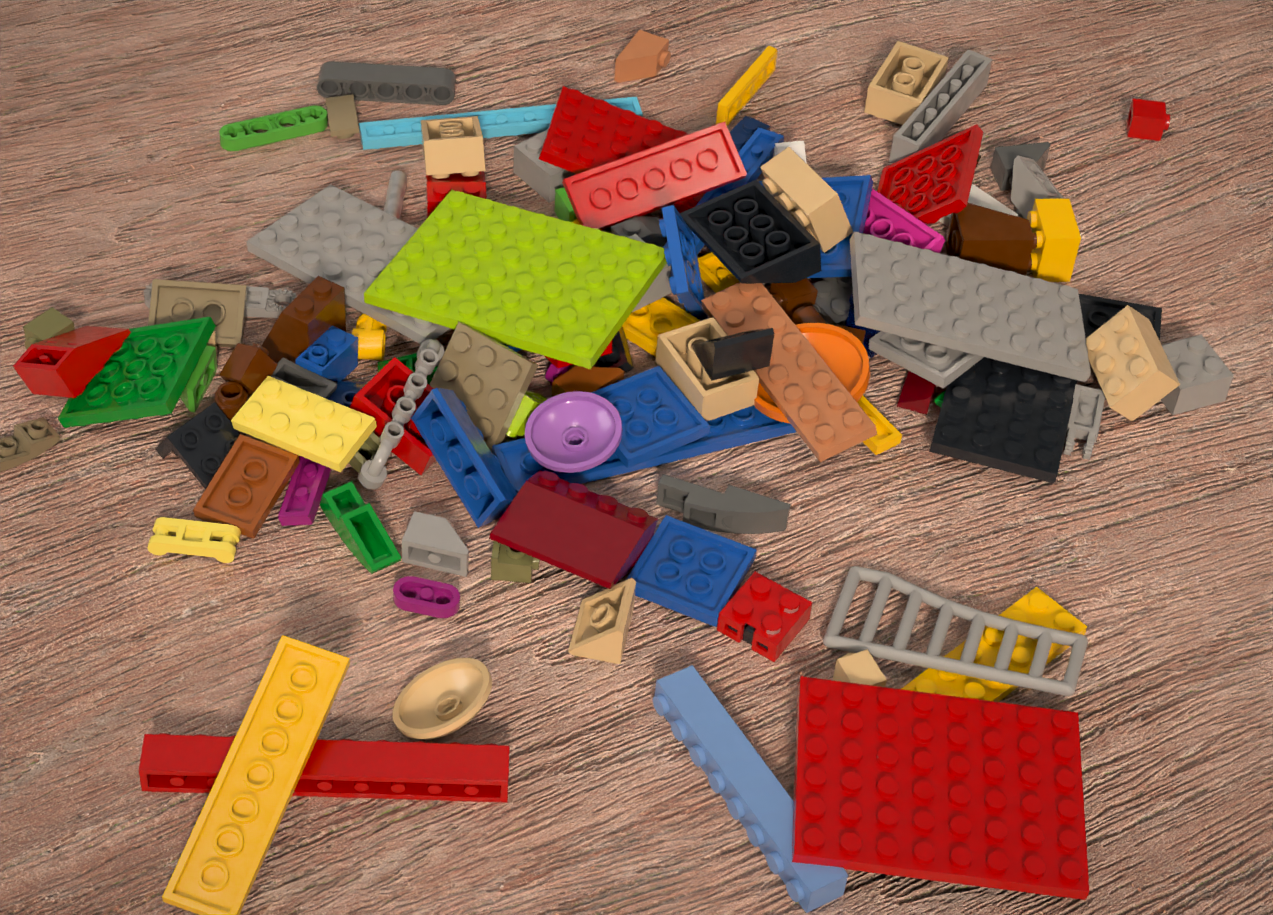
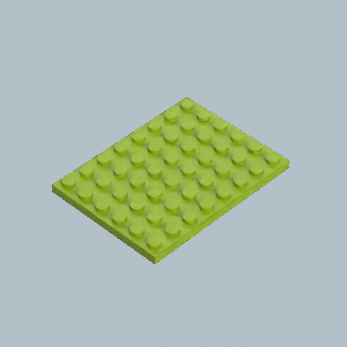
M451 190L364 292V302L451 329H456L458 322H462L499 343L591 369L667 262L663 247Z

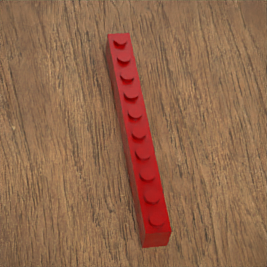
M168 733L144 734L139 764L141 790L148 792L210 793L236 735L224 737L207 736L204 734L194 736L171 735ZM317 739L292 796L508 803L510 746L492 743L474 745L457 742L443 744L425 743L422 741L411 743L390 742L387 740Z

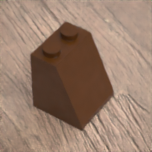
M967 203V207L962 211L951 213L945 246L948 256H955L963 260L986 264L990 267L1013 271L1026 276V273L1031 271V252L1037 247V234L1032 232L1028 219Z
M317 276L279 315L261 345L269 351L268 356L277 363L282 358H285L296 364V358L331 326L346 332L345 288Z

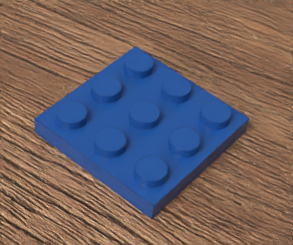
M674 205L662 207L663 219H659L662 236L667 237L668 247L664 248V254L668 266L672 265L673 276L669 277L671 291L673 295L677 294L680 304L684 303L686 312H690L699 320L708 319V315L704 311L701 300L705 299L694 234Z
M660 366L591 392L611 402L620 415L623 429L622 438L614 453L627 469L703 438L710 433V425Z
M665 515L626 580L633 578L636 581L635 596L717 627L720 611L736 594L756 558L757 550Z

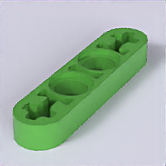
M315 105L227 124L219 131L220 145L227 151H238L319 133L328 126V114L325 108ZM288 123H289V124H294V126H291V127L281 126V125H283V124H288ZM261 129H262V130H266V132H264V133H255V132H254V131H256V130H261Z

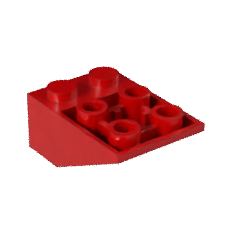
M84 326L31 344L13 365V368L32 394L76 398L85 391L86 385L104 368V364L113 353L122 347L124 340L131 332L129 329Z

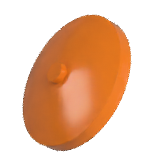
M825 323L797 324L796 327L855 401L858 402L865 393L870 381L869 358L861 341L847 330ZM759 383L757 398L754 399L755 408L771 419L790 424Z

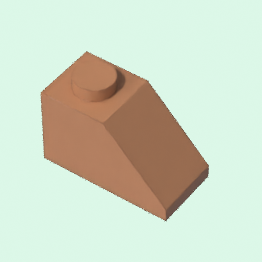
M639 30L616 58L614 81L621 83L655 77L662 67L665 68L670 61L671 52L668 51L669 40Z

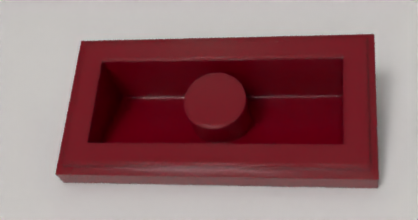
M909 371L897 407L927 415L937 385Z

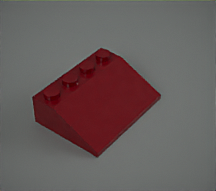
M538 471L524 483L491 531L489 539L611 589L637 563L654 535L658 518L648 515L641 508H631L618 503L614 497L599 495L589 491L582 484L569 483L562 480L553 472Z

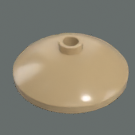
M472 658L451 659L430 667L415 677L398 696L392 713L396 727L403 735L413 739H435L455 732L469 723L484 707L492 688L491 674L482 662Z

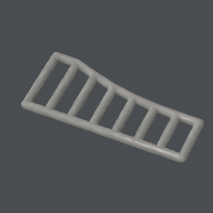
M853 566L847 574L824 635L823 644L828 648L853 653L868 649L872 657L1069 697L1076 690L1088 639L1082 634L1038 626L980 611L937 595L892 573ZM859 581L877 583L879 585L859 640L839 636ZM891 588L908 595L909 599L893 645L887 646L872 643ZM922 602L940 610L926 653L906 649ZM953 615L972 622L960 660L940 656ZM985 626L1005 631L994 667L974 663ZM1018 635L1038 639L1028 674L1008 670ZM1052 643L1072 646L1063 681L1042 677Z

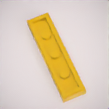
M768 46L721 99L717 107L716 124L725 122L726 126H728L773 74L778 52L776 48Z

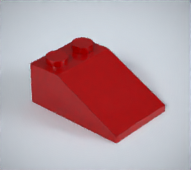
M479 171V174L476 176H462L461 173H452L449 177L442 179L426 175L427 218L451 190L487 199L484 171Z

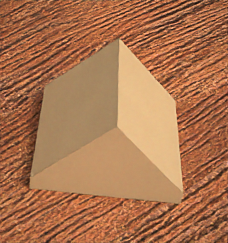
M633 578L616 584L611 589L607 588L582 599L568 650L570 654L621 664L634 611L636 581Z

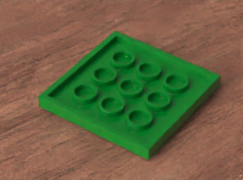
M204 317L129 329L131 333L124 340L122 347L113 353L104 364V368L86 385L85 391L76 398L68 399L58 417L64 428L172 414L216 327L212 318Z

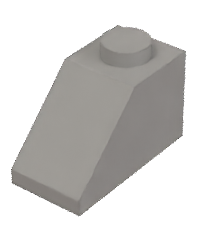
M1017 155L1013 165L1011 201L1017 208L1016 213L1018 216L1027 219L1028 211H1032L1035 199H1064V197L1034 159Z
M414 511L402 539V562L467 577L469 550L446 518Z

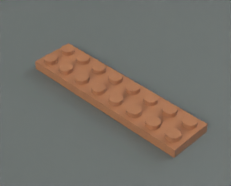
M738 282L701 300L704 311L710 318L714 317L727 336L749 330L773 328L774 340L770 366L754 370V372L759 377L761 386L819 462L877 435L875 424L762 283L741 284Z

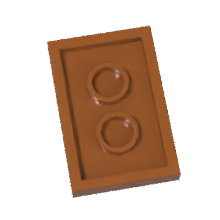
M240 434L194 507V516L211 523L234 525L240 529L242 535L254 539L300 463L299 455Z

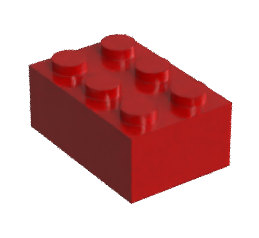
M395 357L354 396L350 405L351 409L375 418L377 427L373 432L379 438L385 425L392 420V411L396 402L404 395L403 388L408 377L414 373ZM427 384L421 397L416 399L414 413L430 391L434 389L429 384ZM410 419L403 426L404 434L398 446L393 448L391 452L419 475H422L436 461V458L414 422Z

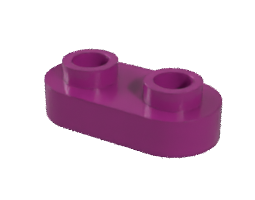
M406 576L395 582L393 586V601L398 608L405 611L437 618H449L459 611L460 593L456 587L447 583Z

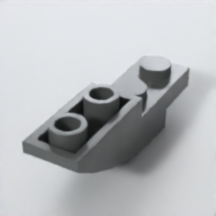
M665 474L662 475L658 482L656 505L683 513V522L701 529L734 534H763L785 531L787 528L791 504L732 485H728L724 494Z

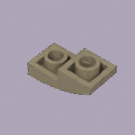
M354 95L325 98L331 137L337 136L339 139H346L359 133Z
M44 417L14 425L13 435L0 438V472L32 460L59 442L60 436Z

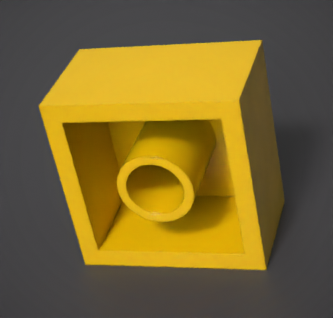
M1035 199L1032 211H1028L1027 214L1032 232L1037 234V247L1031 252V270L1034 278H1040L1048 282H1070L1081 241V235L1070 199Z

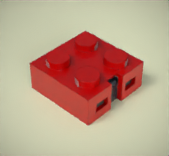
M755 571L720 611L717 631L738 643L743 640L751 644V650L775 662L810 620L813 602Z

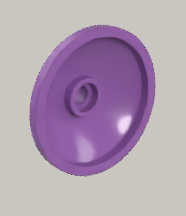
M566 392L547 399L532 412L525 427V441L531 456L542 466L558 472H581L602 464L613 455L622 438V421L617 409L607 399L589 392Z

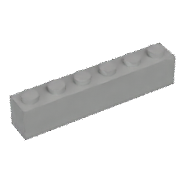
M968 49L895 133L889 162L895 163L940 142L987 86L993 59Z

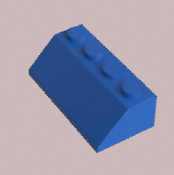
M443 388L432 389L411 419L476 526L480 528L502 517L517 495V489L507 479L501 469L498 458L491 453L484 441L481 430L475 427L467 414L465 404L457 398L454 391Z

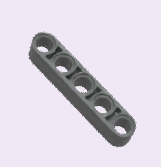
M330 61L322 64L320 67L317 91L324 98L353 94L354 100L447 105L454 99L456 76L453 71L446 68Z

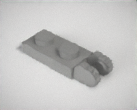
M1076 384L1063 454L1071 455L1075 445L1074 438L1086 440L1082 452L1083 459L1090 460L1094 442L1096 443L1099 433L1105 395L1102 390Z

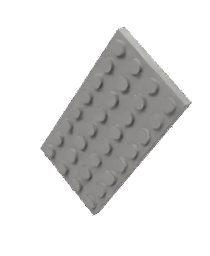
M331 184L246 241L249 252L308 284L317 276H320L344 287L345 304L420 344L428 339L435 340L450 329L364 302V292L418 228Z
M855 231L850 238L855 325L1082 382L1088 380L1091 370L1078 289L1044 281L1040 278L1017 274L1013 271L990 267L986 264L963 260L955 256L932 252L928 249L905 245L901 242L878 238L870 234L866 235Z

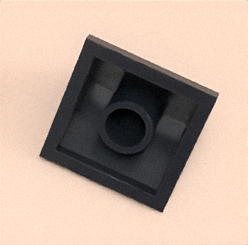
M773 328L749 330L692 344L706 373L711 381L769 367L774 330Z

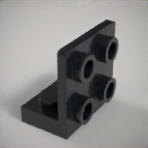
M214 402L168 435L155 450L163 459L171 453H174L176 457L179 456L206 489L240 433L233 428L231 421Z

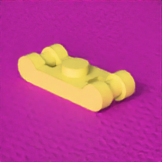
M160 517L155 520L153 527L155 535L150 537L147 548L150 553L158 556L169 552L214 557L220 562L230 563L234 560L236 554L234 545L239 542L241 531L238 527L229 524Z

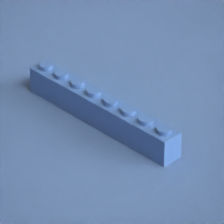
M691 665L656 680L655 695L653 697V705L656 712L660 716L664 715L671 725L674 737L684 743L689 750L693 763L697 767H701L708 776V781L713 791L720 793L726 801L731 816L735 820L739 819L746 829L747 836L752 845L760 848L766 857L770 870L774 874H778L785 883L790 898L794 902H798L804 911L808 913L843 896L848 874L843 867L792 862L794 801L694 666Z

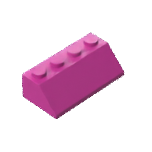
M872 189L863 234H870L878 238L901 242L905 245L928 249L936 253L941 252L945 242L944 236Z

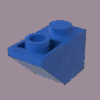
M331 326L296 358V364L322 377L341 382L358 366V337L335 326Z

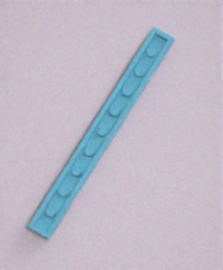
M637 97L604 100L613 106L630 110L636 115L643 117ZM556 104L359 123V134L363 150L422 144L420 120L478 116L483 138L541 133L549 128Z

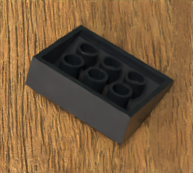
M757 180L679 213L690 230L741 284L796 283L821 271L820 243Z

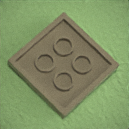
M458 322L430 386L434 389L443 388L454 391L457 398L465 404L467 414L475 427L481 430L486 445L492 450L493 445L503 442L538 364L462 322Z

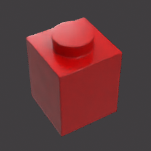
M1132 98L1127 117V137L1161 141L1163 130L1167 131L1170 124V114H1166V103Z

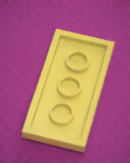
M270 376L266 377L231 420L233 428L338 472H342L377 427L374 417Z

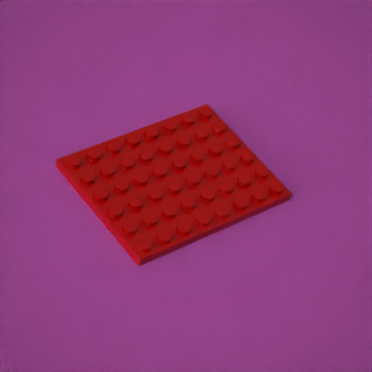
M800 676L797 696L792 862L843 867L846 870L1086 900L1090 891L1078 712Z

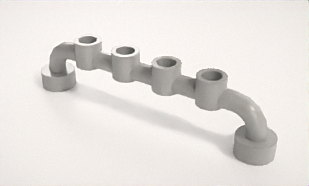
M428 339L423 341L417 351L416 370L408 377L403 388L404 395L398 399L392 411L391 422L387 423L380 436L381 443L373 460L366 461L359 471L358 479L365 488L378 489L383 485L387 477L385 464L393 448L398 446L404 434L403 426L410 421L416 409L415 401L421 397L427 386V375L433 372L434 368L439 365L443 358L444 348L437 340Z

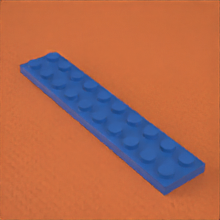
M751 406L707 421L710 425L709 435L628 469L618 456L613 453L605 462L589 470L574 473L554 471L542 466L531 456L525 438L493 445L492 454L498 458L502 471L507 479L514 484L517 492H519L524 483L538 471L553 472L560 479L569 483L582 484L795 433L796 430L791 424L771 419L756 409L755 406Z

